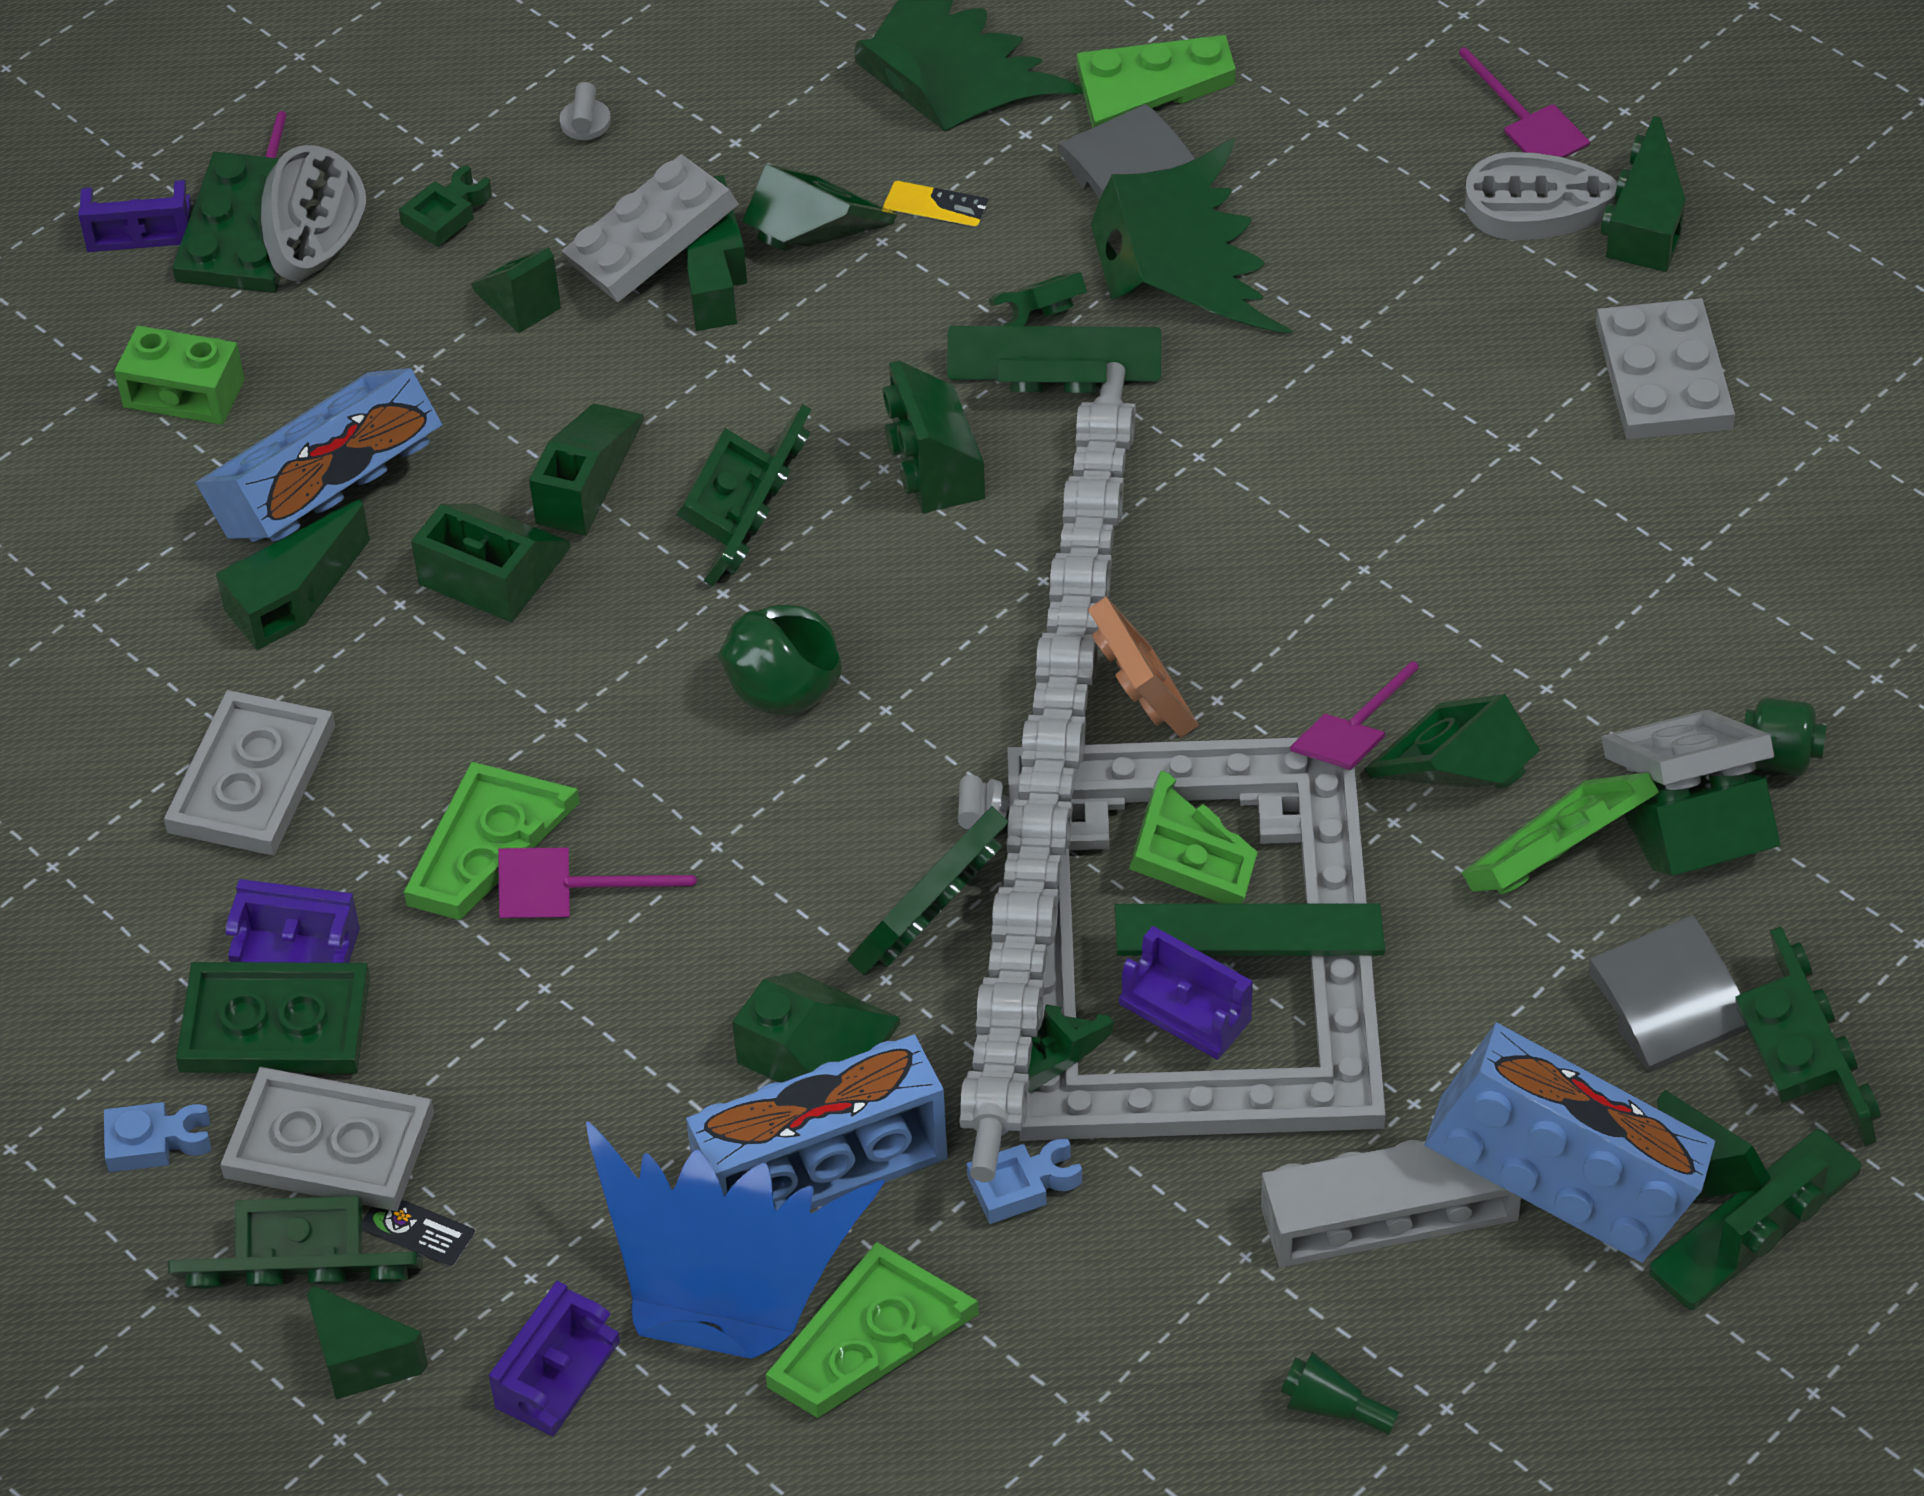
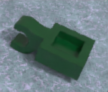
M1068 272L1020 288L1015 292L997 293L990 297L988 301L990 306L1001 305L1007 302L1013 309L1011 320L997 326H1024L1029 313L1033 309L1042 308L1044 316L1064 311L1074 306L1072 297L1086 293L1087 289L1081 272Z

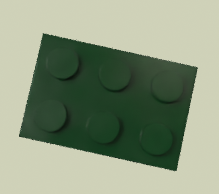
M213 151L172 267L176 282L276 293L281 275L273 268L264 243L261 224V204L266 178L279 158Z
M991 806L888 913L847 960L863 976L878 960L888 968L1002 847L994 837L1009 821Z
M191 962L176 1055L179 1072L258 1073L259 1068L263 1067L289 1073H358L370 983L368 964Z

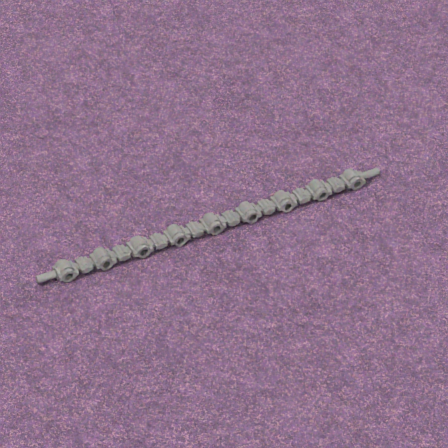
M1116 362L1107 364V382H1102L1100 397L1096 398L1094 402H1082L1081 406L1078 407L1075 439L1077 449L1073 467L1074 476H1069V480L1066 481L1064 488V509L1062 515L1064 526L1061 533V553H1056L1051 564L1050 608L1048 609L1047 633H1042V638H1039L1035 674L1037 685L1034 692L1033 715H1028V720L1025 721L1023 728L1022 773L1020 774L1018 791L1019 799H1014L1008 816V838L1006 844L1008 855L1005 862L1004 887H999L993 904V926L991 932L993 944L990 951L988 972L989 977L995 978L984 977L983 984L979 987L976 1020L977 1038L974 1045L972 1062L974 1071H968L967 1078L964 1079L962 1085L960 1127L973 1128L977 1131L970 1175L973 1179L980 1182H989L995 1178L1001 1136L1006 1134L1008 1130L1022 1131V1126L1027 1118L1029 1074L1020 1073H1028L1031 1061L1032 1038L1022 1036L1037 1037V1032L1042 1023L1043 975L1047 956L1046 944H1051L1052 938L1056 934L1059 899L1057 887L1060 879L1061 855H1066V849L1070 846L1073 811L1071 799L1074 792L1075 769H1079L1080 763L1083 762L1085 750V712L1087 710L1089 693L1088 685H1093L1098 669L1099 647L1092 634L1099 628L1088 609L1107 596L1109 598L1114 526H1118L1123 511V473L1125 471L1126 450H1130L1135 435L1136 405L1123 403L1121 400L1126 370L1123 365Z

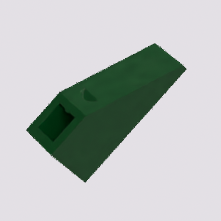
M1653 116L1646 135L1637 134L1630 155V165L1633 166L1631 170L1622 169L1615 193V198L1618 202L1616 205H1607L1600 232L1602 235L1608 236L1606 258L1667 272L1681 239L1686 199L1661 117Z
M593 403L549 440L529 479L535 524L587 536L644 421L643 414Z
M358 499L216 573L224 611L256 650L305 626L369 543L370 537L363 503Z

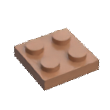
M1107 596L1091 606L1088 611L1099 628L1092 634V637L1110 662L1116 661L1120 671L1115 675L1129 697L1134 702L1139 700L1143 709L1157 727L1166 722L1180 738L1198 727V722L1148 641Z

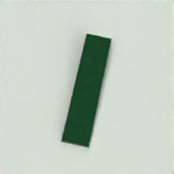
M1381 903L1115 904L1114 906L1117 956H1142L1143 936L1152 926L1157 927L1209 957L1385 955Z

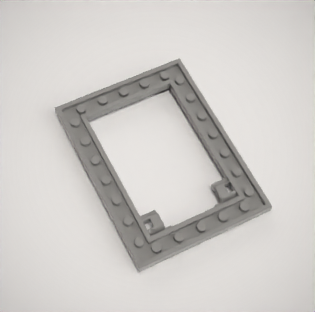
M1298 738L1085 745L1083 762L1080 763L1079 769H1075L1074 792L1071 799L1073 807L1071 819H1085V822H1072L1070 846L1066 849V855H1061L1060 879L1057 887L1059 899L1056 934L1052 938V943L1046 944L1047 956L1043 975L1042 1020L1046 1004L1062 1007V1015L1076 1018L1069 850L1109 849L1108 810H1125V803L1149 802L1154 782L1162 770L1177 780L1173 789L1186 801L1240 799V806L1257 805L1260 844L1301 842L1306 903H1367L1355 767L1349 770L1290 751V746ZM1007 747L1009 810L1011 805L1013 806L1014 799H1019L1022 747ZM1299 811L1297 815H1283V812ZM1310 956L1319 1067L1078 1075L1077 1062L1057 1077L1028 1093L1027 1118L1022 1126V1131H1019L1020 1141L1385 1129L1386 1114L1372 957Z

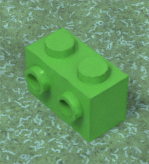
M143 326L136 327L114 370L123 408L221 425L224 424L245 380L237 342Z

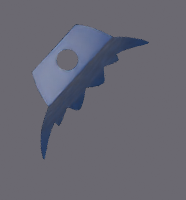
M589 1121L586 1122L590 1148L629 1280L632 1295V1319L636 1332L639 1336L752 1359L772 1350L795 1332L805 1304L830 1258L885 1182L882 1179L859 1187L827 1203L813 1213L810 1212L813 1187L806 1186L791 1195L776 1210L768 1164L761 1163L750 1169L736 1181L726 1196H724L720 1182L710 1162L700 1150L696 1149L685 1162L675 1188L671 1189L663 1171L648 1153L643 1154L640 1178H637L599 1130ZM700 1322L713 1323L719 1326L722 1329V1331L718 1330L713 1326H709Z

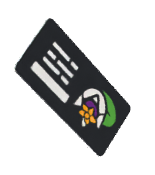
M403 1199L398 1211L371 1207L362 1220V1231L417 1252L447 1266L455 1265L475 1234L474 1228Z

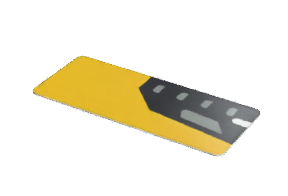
M895 181L883 208L976 227L979 225L988 204V199Z

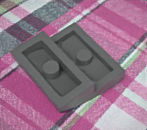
M1146 104L1059 143L1057 148L1082 189L1091 187L1099 200L1112 174H1139L1170 169L1195 159L1172 128Z
M1693 915L1590 958L1588 973L1619 1015L1617 1030L1647 1073L1747 1031L1735 1000V996L1740 994L1714 945Z

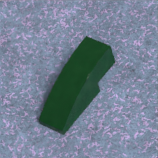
M724 175L713 177L727 187ZM734 209L688 245V279L696 331L737 324L733 286L748 283L744 245Z

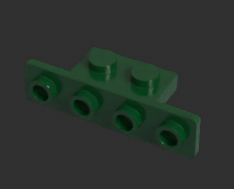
M950 326L947 330V376L950 379L1010 382V392H1042V382H1064V392L1094 393L1096 392V382H1107V364L1116 362L1125 367L1124 381H1158L1161 378L1162 332L1158 327Z
M802 404L785 426L771 454L766 453L725 428L717 438L679 508L676 516L723 543L703 580L709 585L714 586L724 571L734 575L750 549L749 546L742 543L746 533L754 536L770 511V508L763 504L766 495L769 494L775 497L790 473L791 469L783 465L786 457L789 456L795 459L810 435L811 431L803 427L812 410L806 405Z
M1781 926L1770 930L1775 958L1784 977L1736 995L1735 1000L1737 1009L1781 1103L1835 1083L1864 1146L1875 1143L1876 1136L1873 1120L1881 1117L1879 1106L1869 1084L1866 1083L1858 1086L1851 1073L1858 1069V1065L1846 1036L1843 1035L1835 1038L1828 1025L1835 1022V1017L1824 990L1820 988L1812 991L1806 979L1813 975L1806 952L1800 942L1790 945Z
M1814 1130L1766 1169L1771 1179L1764 1187L1740 1191L1651 1262L1649 1275L1689 1310L1696 1309L1758 1257L1760 1258L1768 1254L1777 1245L1779 1240L1797 1225L1812 1218L1825 1202L1860 1174L1861 1162L1823 1130Z
M359 1196L235 1200V1258L168 1261V1274L178 1279H185V1288L188 1289L221 1288L222 1277L245 1276L247 1286L284 1285V1275L308 1274L309 1284L333 1285L346 1283V1273L370 1272L371 1282H404L408 1280V1271L423 1270V1257L417 1252L362 1253V1199Z

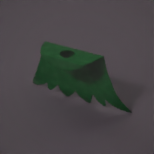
M898 0L872 39L859 40L855 46V63L943 131H947L977 114L1014 100L1052 93L1083 94L1082 87L1069 80L1043 72L1028 71L1043 62L1041 58L1030 56L1006 58L1023 41V37L1003 33L980 35L986 23L987 11L983 8H972L949 15L953 0Z
M1234 137L1203 156L1170 169L1139 174L1111 175L1091 223L1111 299L1127 294L1144 282L1231 320L1274 332L1293 333L1288 327L1267 317L1243 301V299L1262 300L1264 297L1255 289L1233 278L1236 275L1256 271L1265 265V262L1258 256L1226 244V242L1232 241L1244 232L1250 225L1252 218L1213 210V208L1221 205L1232 192L1230 188H1210L1209 186L1215 181L1228 160L1234 146ZM1116 229L1122 234V247L1119 255L1116 254L1108 242L1110 234Z

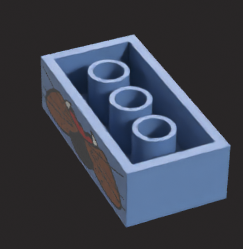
M411 368L367 372L195 483L228 539L249 538L251 542H255L262 538H270L274 542L296 531L300 527L297 519L312 509L315 513H320L339 503L344 498L341 491L357 481L358 485H363L381 476L387 471L384 463L399 453L401 457H406L424 448L430 442L427 435L443 424Z
M1496 1022L1441 1095L1424 1146L1643 1263L1701 1193L1715 1140Z
M915 1034L897 1041L882 1042L870 1051L840 1062L825 1063L813 1072L783 1083H770L753 1094L731 1102L710 1105L700 1113L686 1118L690 1152L692 1153L697 1149L705 1155L720 1182L723 1195L726 1196L736 1181L750 1169L761 1163H766L771 1174L773 1201L776 1210L791 1195L806 1186L813 1187L810 1208L812 1210L869 1183L882 1179L887 1182L948 1159L944 1089Z

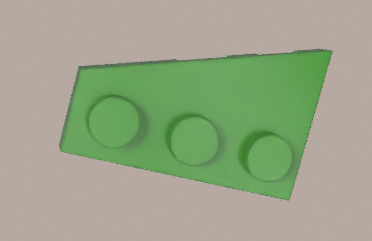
M1226 35L1077 53V72L1092 128L1144 104L1148 105L1151 109L1169 101L1183 104L1235 84L1236 68Z
M471 762L404 890L406 905L461 920L499 883L498 848H535L580 804L578 789Z
M1648 772L1585 780L1461 873L1472 892L1497 890L1499 894L1511 892L1530 878L1528 873L1544 863L1560 857L1573 845L1653 797L1659 791Z
M876 1242L766 1373L767 1388L819 1418L979 1315L978 1301Z

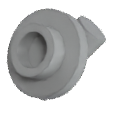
M579 83L576 86L574 102L564 107L560 113L561 129L571 138L591 140L604 134L610 127V111L605 104L595 100L596 88L591 83Z
M966 775L960 780L958 823L961 827L970 829L991 806L1003 817L1006 816L1009 797L1002 794L1003 786L1001 781L990 779L986 784L975 775Z

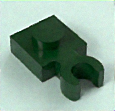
M467 165L458 168L452 174L451 183L448 186L444 187L434 181L399 208L401 225L439 247L474 219L472 207L480 206L491 198L490 179L484 177L477 184L471 185L473 183L471 168Z

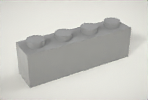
M1408 1140L1392 1148L1366 1153L1347 1152L1337 1156L1335 1159L1305 1165L1297 1163L1286 1164L1274 1171L1262 1173L1261 1209L1279 1268L1518 1221L1521 1197L1424 1146L1425 1141Z

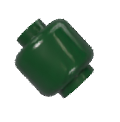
M1767 697L1758 702L1755 710L1746 709L1744 724L1770 734L1774 753L1773 758L1755 762V770L1801 776L1808 770L1811 758H1823L1827 725L1815 723L1816 712L1810 703Z

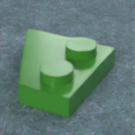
M1161 770L1152 788L1129 869L1221 904H1242L1248 889L1257 851L1238 834L1228 831L1222 825L1220 818L1204 804L1195 809L1173 789L1177 780L1169 773Z

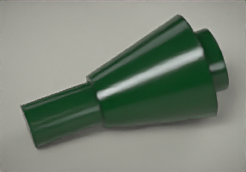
M1313 1351L1307 1362L1295 1357L1280 1391L1291 1397L1287 1406L1289 1410L1344 1420L1353 1418L1388 1435L1399 1414V1411L1362 1395V1390Z

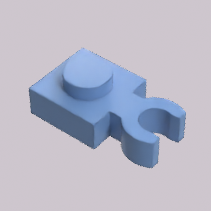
M164 1102L104 1109V1147L108 1171L117 1172L169 1165V1151L180 1150L192 1156L210 1152L211 1143L207 1131L189 1132L195 1127L210 1126L207 1106L201 1104L189 1105L171 1116H168Z
M1056 1139L1047 1143L1040 1154L1033 1157L1029 1156L1024 1144L999 1152L995 1178L992 1181L980 1182L973 1179L970 1175L972 1161L967 1163V1177L989 1224L1047 1205L1045 1190L1047 1188L1057 1191H1068L1078 1187L1082 1183V1168L1080 1164H1074L1067 1168L1055 1166L1056 1163L1071 1158L1068 1139Z

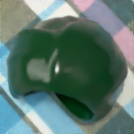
M775 605L742 614L730 626L718 654V659L723 665L725 673L736 693L751 707L769 714L793 715L811 709L834 688L842 671L837 643L831 626L818 613L795 605Z

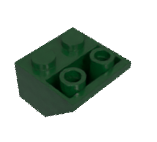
M900 360L890 362V385L883 387L882 393L888 417L892 419L893 423L885 424V435L891 455L900 454L903 462L899 463V469L906 494L915 493L922 513L986 499L984 461L954 386Z
M440 504L411 540L419 585L511 623L570 550V542L568 540L478 504Z
M1720 771L1701 775V783L1696 786L1677 790L1666 789L1665 785L1653 781L1659 793L1624 814L1652 870L1670 876L1781 846L1767 780L1764 777L1747 773L1724 776L1721 775Z

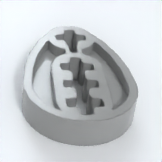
M303 145L292 148L283 154L266 178L261 204L263 239L273 268L279 275L288 280L301 281L323 269L347 243L356 230L365 210L366 193L360 176L348 161L327 148L315 145ZM318 169L325 173L324 180L326 183L318 192L317 196L320 202L312 211L311 219L313 220H310L306 217L307 210L304 207L313 196L311 187L318 179L320 174ZM297 239L301 241L298 250L300 260L293 257L294 250L291 248Z
M1525 152L1499 153L1481 160L1469 172L1465 189V211L1470 221L1478 229L1496 238L1531 240L1561 236L1586 229L1602 221L1607 205H1616L1615 193L1617 182L1611 175L1563 157ZM1485 194L1493 195V197H1485ZM1511 194L1519 195V197H1511ZM1537 194L1545 195V197H1537ZM1590 194H1593V195H1597V197H1596V198H1594V197H1589V195H1590Z

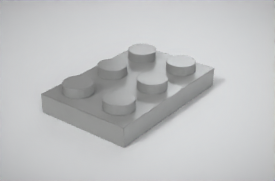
M680 154L673 161L663 164L656 171L655 175L635 192L622 197L616 203L615 208L594 225L581 230L574 241L561 251L572 267L618 303L737 207L739 203L729 188Z
M1702 298L1597 309L1596 327L1626 440L1731 430L1734 428L1735 412Z
M227 690L164 817L167 833L275 856L335 728L333 712Z
M1704 710L1601 736L1606 759L1626 767L1627 771L1637 773L1648 772L1653 781L1665 785L1666 789L1669 790L1696 786L1701 783V775L1720 771L1721 775L1724 776L1745 774L1756 769L1755 762L1774 757L1770 734L1711 710Z
M260 1067L220 1166L223 1177L225 1179L319 1197L359 1196L362 1199V1205L398 1211L434 1115L432 1099Z

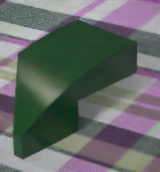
M1046 1004L1037 1037L1022 1036L1032 1038L1031 1061L1028 1073H1020L1029 1074L1028 1093L1060 1075L1105 1041L1113 1033L1114 1021L1110 1016L1097 1014V1018L1094 1021L1062 1015V1007Z

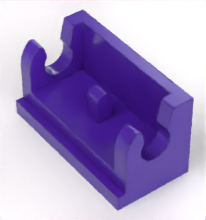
M186 180L174 181L173 197L144 200L132 199L130 201L107 203L93 202V187L81 188L78 216L87 252L180 245L192 213L190 194H186Z
M239 879L236 887L237 893L228 916L225 932L226 935L234 936L228 954L230 962L349 963L360 930L353 893Z
M1152 926L1143 936L1141 947L1143 952L1139 963L1127 958L1122 971V994L1119 996V1005L1219 1060L1252 1020L1253 981L1157 927Z
M556 1280L488 1375L495 1409L554 1437L620 1343L619 1332L604 1324L611 1315L610 1312L600 1304L569 1290L567 1285Z

